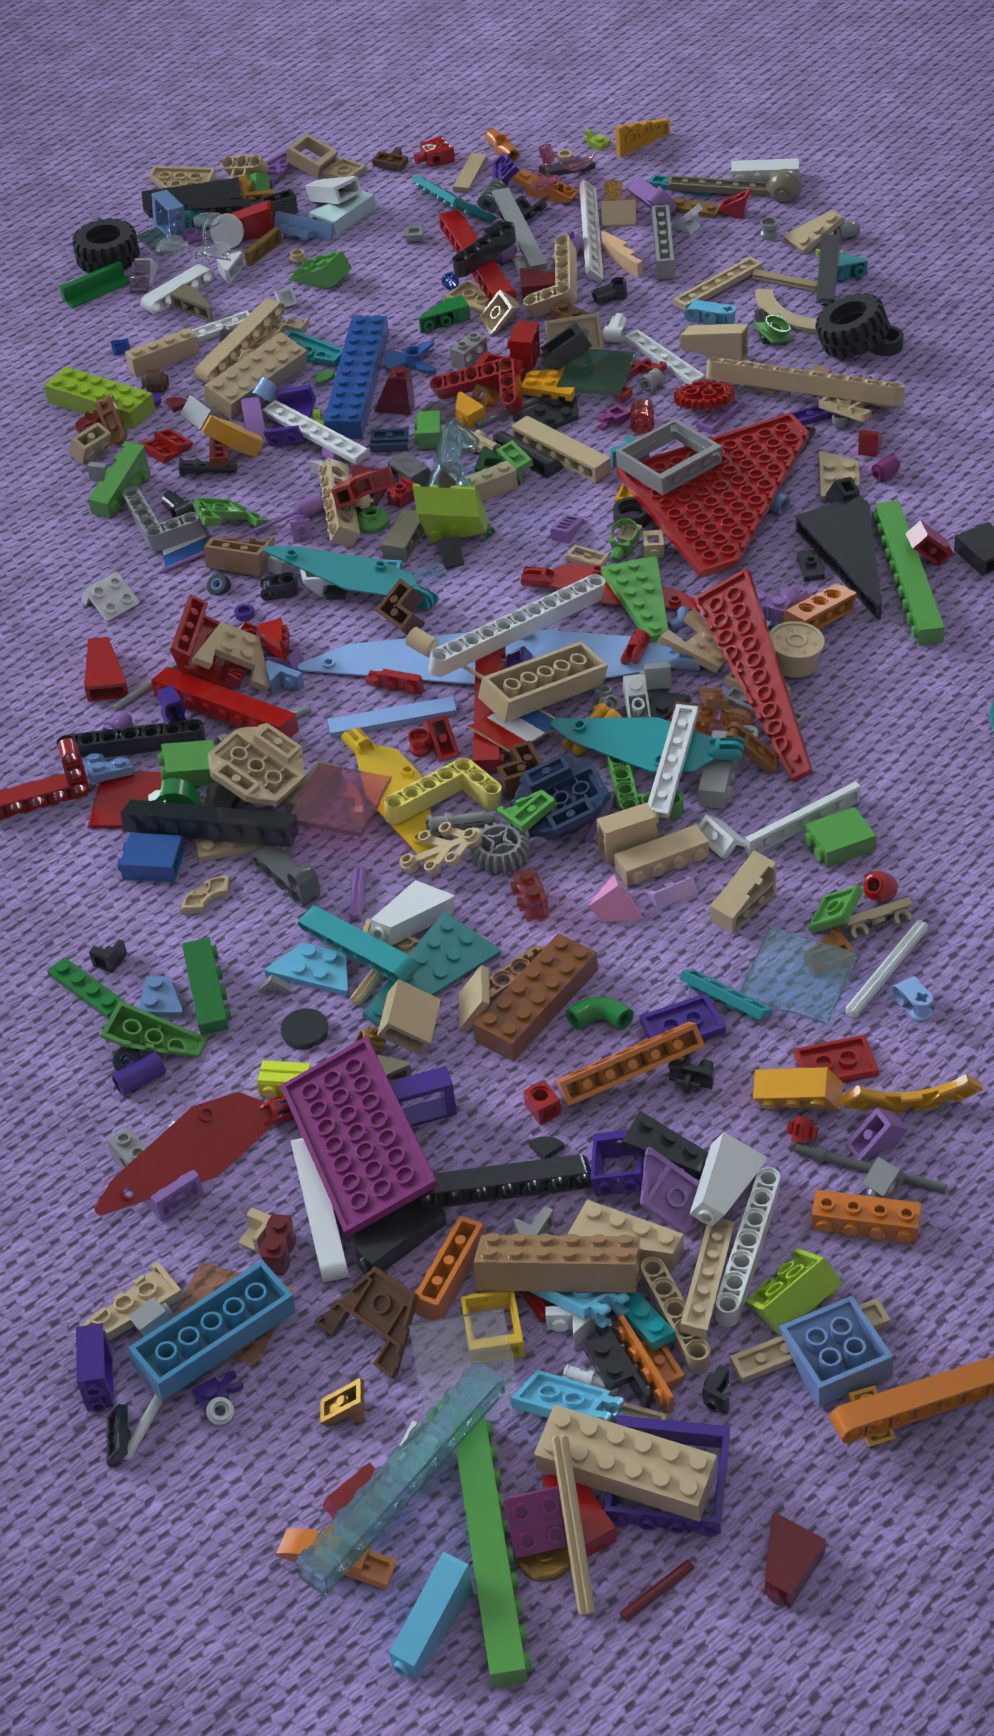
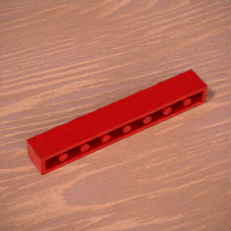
M506 646L476 660L475 671L487 676L506 669V662L502 661V659H506ZM475 676L474 723L494 714L478 698L482 679ZM474 732L473 762L488 774H498L497 766L505 764V754L501 752L504 749Z
M166 667L151 679L155 697H157L159 689L173 685L185 708L238 728L258 727L260 724L268 723L289 738L299 731L296 713L187 673H181L176 669Z

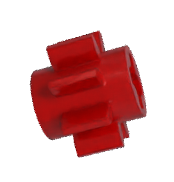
M795 1116L794 1122L788 1121L786 1133L792 1134L791 1141L809 1145L810 1139H817L819 1127L813 1126L814 1119Z

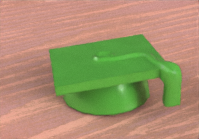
M780 313L768 315L765 318V322L753 323V326L771 343L792 342L795 340L788 333L791 329L790 324L781 317Z

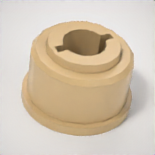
M799 621L783 622L776 625L770 631V636L783 676L801 678L815 672L819 666L820 654L824 649L825 643L821 631L811 624Z

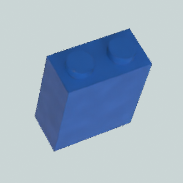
M130 833L128 841L124 842L122 858L118 859L117 864L122 878L128 880L175 882L185 853L183 838L181 835Z

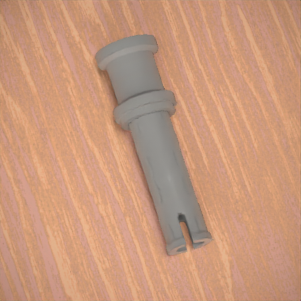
M492 810L459 815L444 813L443 816L435 817L426 815L425 823L426 830L430 831L433 835L434 832H439L438 828L443 822H450L453 828L493 824L495 817Z

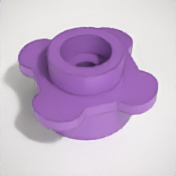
M189 228L184 231L182 238L185 239L186 243L200 240L201 236L198 235L197 229Z

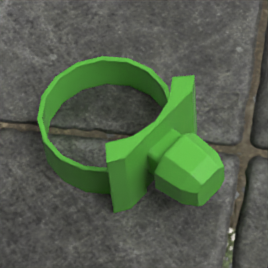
M620 519L611 527V537L608 538L609 544L613 549L611 558L619 562L623 559L625 553L635 554L632 545L636 543L640 534L638 526L633 520ZM623 524L634 525L637 531L631 540L624 543L615 541L613 535L619 526Z

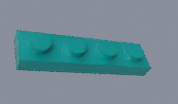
M695 969L682 970L679 979L686 982L688 988L697 991L701 990L707 993L710 999L721 1000L727 1003L726 1006L728 1008L747 1013L746 1016L752 1020L760 1021L770 1018L773 1008Z

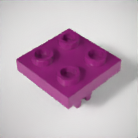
M559 1485L503 1498L515 1558L568 1546Z

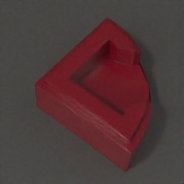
M181 397L166 399L167 405L173 413L182 410L187 401Z

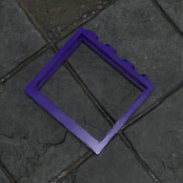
M617 1415L616 1424L683 1445L720 1448L713 1517L702 1516L699 1522L671 1512L617 1507L618 1496L607 1492L604 1511L614 1526L639 1525L644 1530H655L656 1527L668 1528L673 1533H684L685 1530L697 1531L699 1535L708 1537L713 1536L714 1533L721 1534L730 1447V1426Z

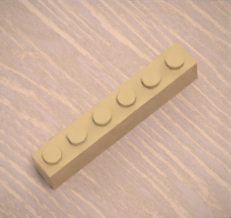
M525 416L511 426L512 436L557 459L563 464V467L594 483H597L611 473L610 457L529 416Z

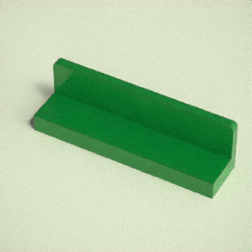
M118 261L59 287L62 300L71 308H75L131 284V280L124 275L123 265Z

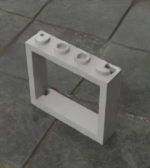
M675 418L617 449V467L661 495H664L722 463V446ZM675 439L697 452V454L661 474L638 461V459Z

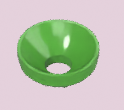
M377 506L364 508L357 514L361 533L376 534L384 531L390 524L388 514Z

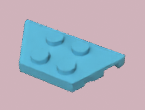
M303 942L264 970L265 976L273 974L282 980L343 996H348L347 957L336 950Z

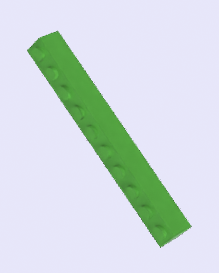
M897 500L875 503V511L872 512L873 524L876 523L877 536H880L881 548H885L884 555L885 560H889V571L894 573L893 582L894 586H898V597L903 599L902 609L903 612H907V624L912 625V638H916L918 645L944 642L945 627L918 552L912 548L906 536L909 527L900 502Z
M484 1410L451 1415L492 1688L525 1683L528 1682L526 1671H531L532 1667L529 1652L523 1653L522 1643H527L525 1624L519 1625L517 1617L522 1616L523 1611L520 1597L514 1598L513 1589H519L516 1571H510L509 1563L514 1562L512 1544L506 1545L505 1537H509L510 1532L507 1519H502L501 1512L505 1511L503 1503L504 1494H498L497 1486H502L500 1469L493 1468V1462L498 1461L496 1445H490L489 1438L494 1437L492 1420L486 1421Z

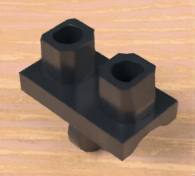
M684 1055L675 1061L669 1062V1080L675 1081V1085L683 1086V1094L689 1095L692 1088L698 1090L701 1087L713 1088V1061L703 1059L700 1061L699 1066L692 1065L691 1058Z

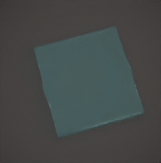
M770 927L739 992L782 1013H791L828 1025L859 955L856 952L821 942V940Z

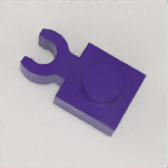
M234 1370L227 1372L221 1381L213 1377L192 1389L193 1396L205 1414L207 1405L212 1399L224 1397L229 1400V1392L236 1393L243 1389L244 1386L241 1380L234 1384L230 1383L233 1379L237 1378Z

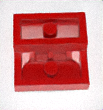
M168 428L155 432L154 439L141 442L140 445H144L147 455L164 464L193 446V442Z

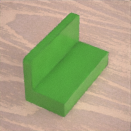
M511 440L496 450L501 458V462L508 461L517 470V481L523 484L521 472L533 466V461Z

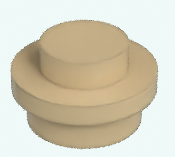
M293 249L290 252L289 259L291 262L300 263L306 260V254L302 249Z
M368 494L358 499L354 505L364 509L370 507V503L374 500Z

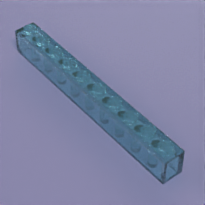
M478 1360L470 1368L464 1370L460 1380L453 1387L446 1390L443 1399L436 1406L429 1409L425 1419L418 1426L411 1429L408 1438L400 1446H396L393 1449L390 1458L382 1466L375 1469L372 1478L364 1487L361 1486L357 1489L353 1499L346 1507L340 1508L328 1527L320 1530L311 1546L299 1554L295 1564L300 1580L325 1597L504 1395L503 1375Z

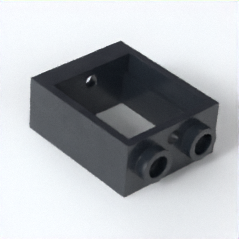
M575 322L540 347L543 351L541 356L549 369L553 367L554 370L558 371L592 347L577 322Z

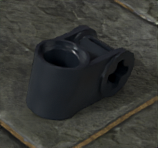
M292 572L267 575L260 580L262 588L261 598L264 601L292 598L299 594L297 578Z

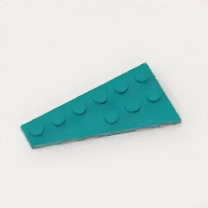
M413 175L412 180L417 183L416 186L437 199L472 217L475 214L490 222H494L496 216L457 195L455 196L421 176Z
M444 911L409 954L417 962L419 968L406 983L431 995H436L464 977L467 973L483 965L486 961L501 954L502 950ZM391 979L387 981L362 1014L365 1019L377 1027L380 1026L388 991L396 983Z

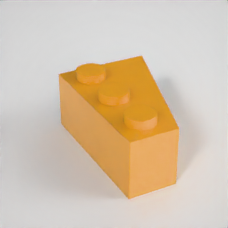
M827 1067L755 1070L753 1099L762 1108L775 1109L776 1107H787L793 1109L841 1111L840 1096L843 1093V1082Z

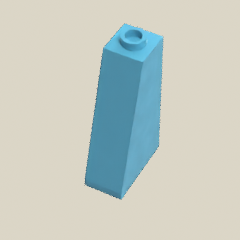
M443 1552L389 1652L393 1670L402 1677L410 1675L418 1679L473 1594L469 1564L446 1552Z

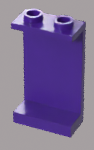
M310 384L276 390L275 397L278 402L311 418L316 397ZM275 422L273 429L263 432L269 446H281L305 441L299 425L284 427Z

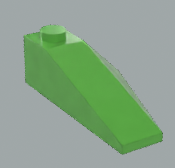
M120 1000L100 1034L101 1038L122 1047L195 1058L199 1057L208 1039Z

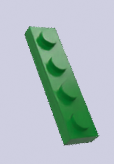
M65 957L47 970L48 976L108 1020L119 1000L125 1002Z

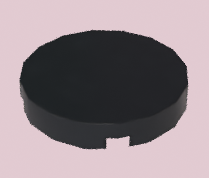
M302 1008L291 1012L284 1018L280 1031L282 1038L289 1047L307 1050L312 1048L313 1045L321 1044L326 1039L329 1026L326 1016L320 1011Z

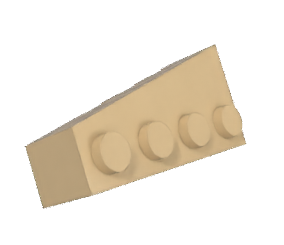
M590 1200L585 1202L568 1234H576L578 1236L602 1234L604 1236L631 1235L632 1237H640L641 1263L647 1257H658L664 1262L668 1271H674L684 1252L683 1233Z

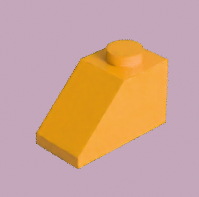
M458 392L455 408L456 422L458 425L470 430L475 427V422L486 418L485 406L463 392Z

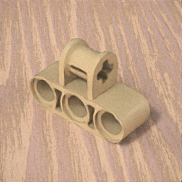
M259 155L227 156L221 162L222 168L229 174L230 179H240V176H248L255 172L267 174L269 171V166Z

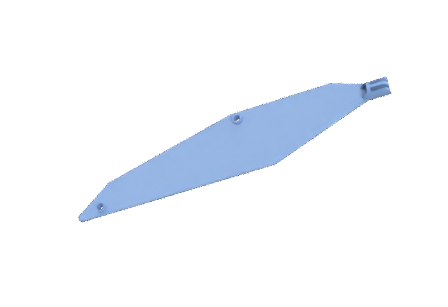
M543 629L507 645L506 659H502V661L506 662L507 668V654L522 646H525L532 653L533 658L582 641L608 665L605 679L640 673V671H644L643 664L669 662L672 669L699 671L701 666L691 661L693 657L684 652L678 654L672 648L662 646L656 642L648 644L638 664H633L631 660L628 665H622L621 656L631 636ZM467 633L436 635L433 637L438 639V644L441 646ZM406 638L347 644L298 665V670L304 672L367 676L370 670L382 671L385 668L421 675L423 681L475 685V675L463 668H459L442 677L431 675L428 671L430 657H426L407 646ZM475 661L466 666L475 670Z

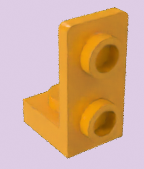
M246 175L240 176L243 199L255 201L256 198L275 194L274 190L250 192L249 190H252L251 180Z

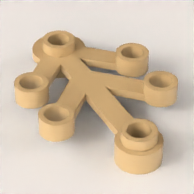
M443 822L438 829L443 837L452 836L456 838L451 841L434 837L430 831L424 830L418 835L419 841L422 845H432L435 847L415 856L410 853L404 854L400 858V867L406 874H412L419 869L420 862L435 856L434 860H429L424 864V869L428 875H435L444 860L449 867L457 866L467 849H474L481 844L482 833L480 829L468 828L464 831L453 828L450 822Z

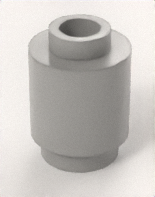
M846 220L833 231V234L840 235V240L852 238L860 233V225L857 220Z

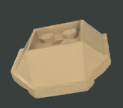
M268 723L260 724L258 727L236 729L208 753L207 760L211 778L256 808L268 805L278 806L304 782L302 746Z

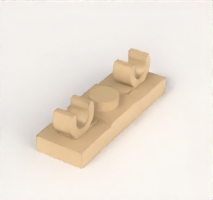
M910 897L852 915L848 923L842 924L840 927L842 931L850 928L849 936L854 940L857 938L856 929H860L862 934L866 936L869 934V929L865 924L872 922L873 926L879 925L886 921L885 918L887 916L893 915L892 922L894 925L900 924L899 915L904 916L908 922L912 919V916L907 909L912 905Z

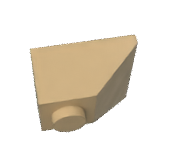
M499 290L478 318L490 335L494 336L517 315L521 306L515 298Z

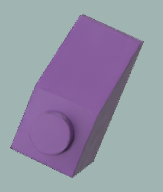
M877 1107L845 1145L856 1159L864 1161L894 1147L909 1129L895 1112Z

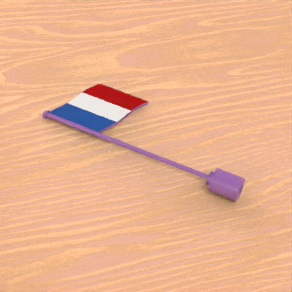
M318 493L295 502L296 506L293 512L236 536L237 540L294 515H305V518L314 516L325 511L324 502ZM204 531L198 538L162 550L165 560V566L162 567L163 573H168L169 570L205 555L204 546L207 543V538Z

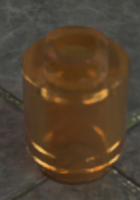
M728 705V709L722 710L720 721H722L725 727H728L734 721L742 726H752L754 714L750 713L749 710Z

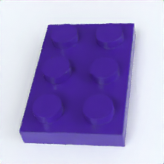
M706 993L639 1016V1022L649 1039L686 1022L696 1023L703 1041L726 1033V1026Z

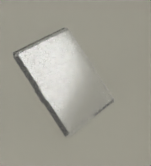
M503 1307L409 1325L416 1364L415 1380L418 1388H420L428 1434L453 1429L451 1415L484 1410L486 1421L492 1420V1422L523 1416L522 1410L511 1407V1398L518 1391L515 1374L516 1360L510 1348Z

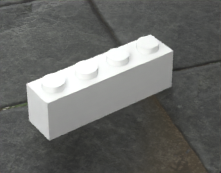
M799 159L731 161V179L769 182L771 176L780 169H790L799 175Z

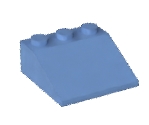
M853 1296L844 1298L779 1326L781 1335L805 1387L818 1407L845 1397L850 1392L866 1388L893 1376V1355Z

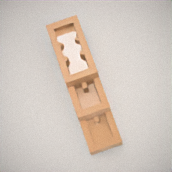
M602 231V247L607 255L625 271L637 278L642 276V260L635 257V251L628 248V243Z

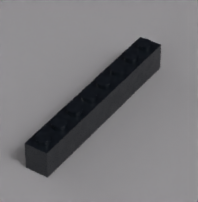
M130 799L120 812L123 832L181 835L186 838L291 847L299 834L297 814L134 799Z

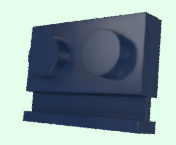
M409 428L371 430L370 452L408 450Z

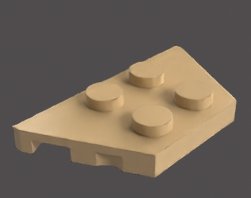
M819 451L821 501L827 500V491L834 481L838 479L852 477L860 490L859 461Z

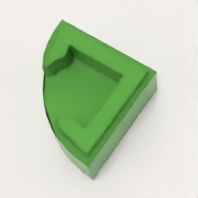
M335 370L316 371V386H324L326 382L335 378Z

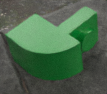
M169 778L162 780L160 790L149 794V801L199 805L200 793L186 780Z

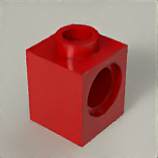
M545 1080L523 1090L525 1106L539 1125L561 1115L560 1099Z

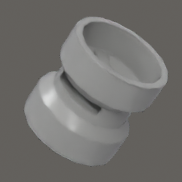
M774 217L763 218L760 222V227L762 228L760 237L764 240H774L778 234L776 230L778 220Z
M654 368L639 379L640 387L648 393H651L656 387H660L665 383L664 374L657 368Z

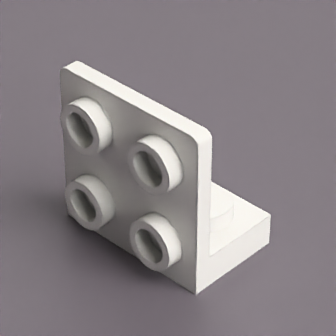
M117 571L86 588L81 599L85 605L92 602L106 621L114 619L140 602Z

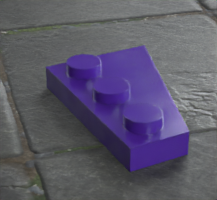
M505 152L493 162V179H501L506 186L509 180L520 171Z

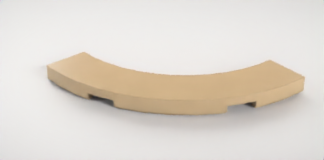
M755 289L757 306L765 310L766 317L780 313L781 317L790 324L791 330L795 328L802 330L804 333L817 334L815 328L817 319L800 316L783 308L776 301L773 289Z

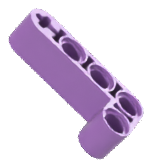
M637 176L626 188L632 196L645 203L650 209L654 205H669L671 215L678 207L661 187L658 186L656 189L640 176Z

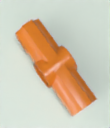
M494 128L489 129L487 134H485V139L495 148L497 155L500 156L505 152L513 162H516L517 158L520 157L519 150L509 142L508 135L501 134Z

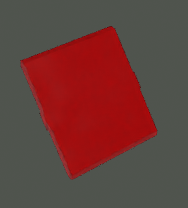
M136 771L133 775L99 782L87 828H123L120 812L130 799L149 801V794L161 789V772Z

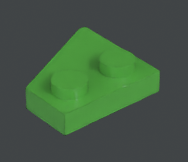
M540 790L528 797L515 800L517 805L507 809L500 806L496 810L499 816L525 833L558 804L555 798Z

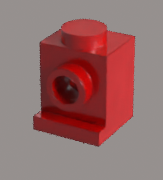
M404 476L400 478L401 481L396 486L387 490L388 502L400 509L415 501L413 484L416 483Z

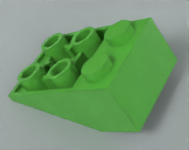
M342 250L338 252L331 251L325 256L319 255L314 260L309 258L302 262L303 266L295 269L293 275L288 280L326 289L335 286L352 267Z

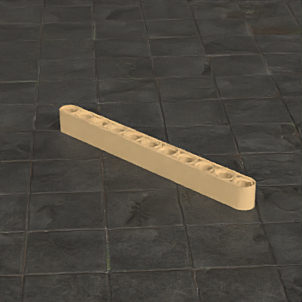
M717 357L707 359L706 378L709 380L888 406H903L905 385L901 383Z

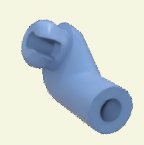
M685 606L680 607L676 612L677 618L667 623L668 628L674 631L688 625L683 619L690 610Z

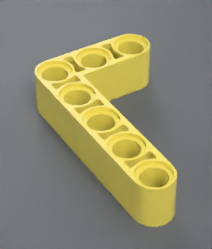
M460 758L387 796L384 800L385 820L390 824H399L462 790L483 808L495 810L501 806L502 786L472 760Z

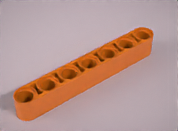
M994 1357L979 1360L843 1404L829 1414V1420L842 1442L852 1443L994 1395Z

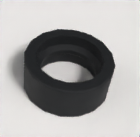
M889 325L890 329L885 339L893 341H882L871 352L880 356H892L899 353L903 349L904 333L902 330Z
M625 497L614 504V523L624 518L633 520L636 524L642 525L643 528L650 523V515L635 497ZM628 511H638L641 513L635 516L623 515V513Z

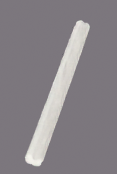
M918 920L846 1006L845 1013L848 1016L856 1018L928 931V924L926 922Z

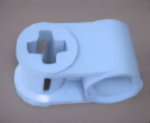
M261 377L252 393L256 397L259 396V399L264 403L269 404L277 400L275 392L279 389L273 382Z
M913 976L891 987V993L895 1001H899L898 1004L913 1019L924 1022L932 1017L930 1005L933 1002V995L921 984L918 978Z

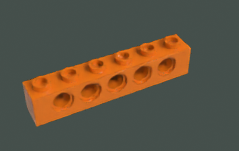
M686 1022L554 1081L563 1102L570 1106L698 1050L705 1045L696 1023Z

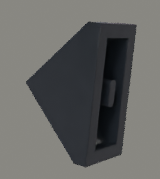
M458 536L441 539L436 542L435 546L445 569L464 565Z

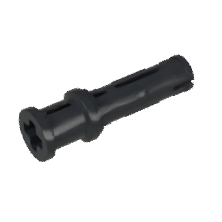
M180 458L179 474L237 473V461H229V465L223 468H215L210 466V461H201L199 458L195 460Z

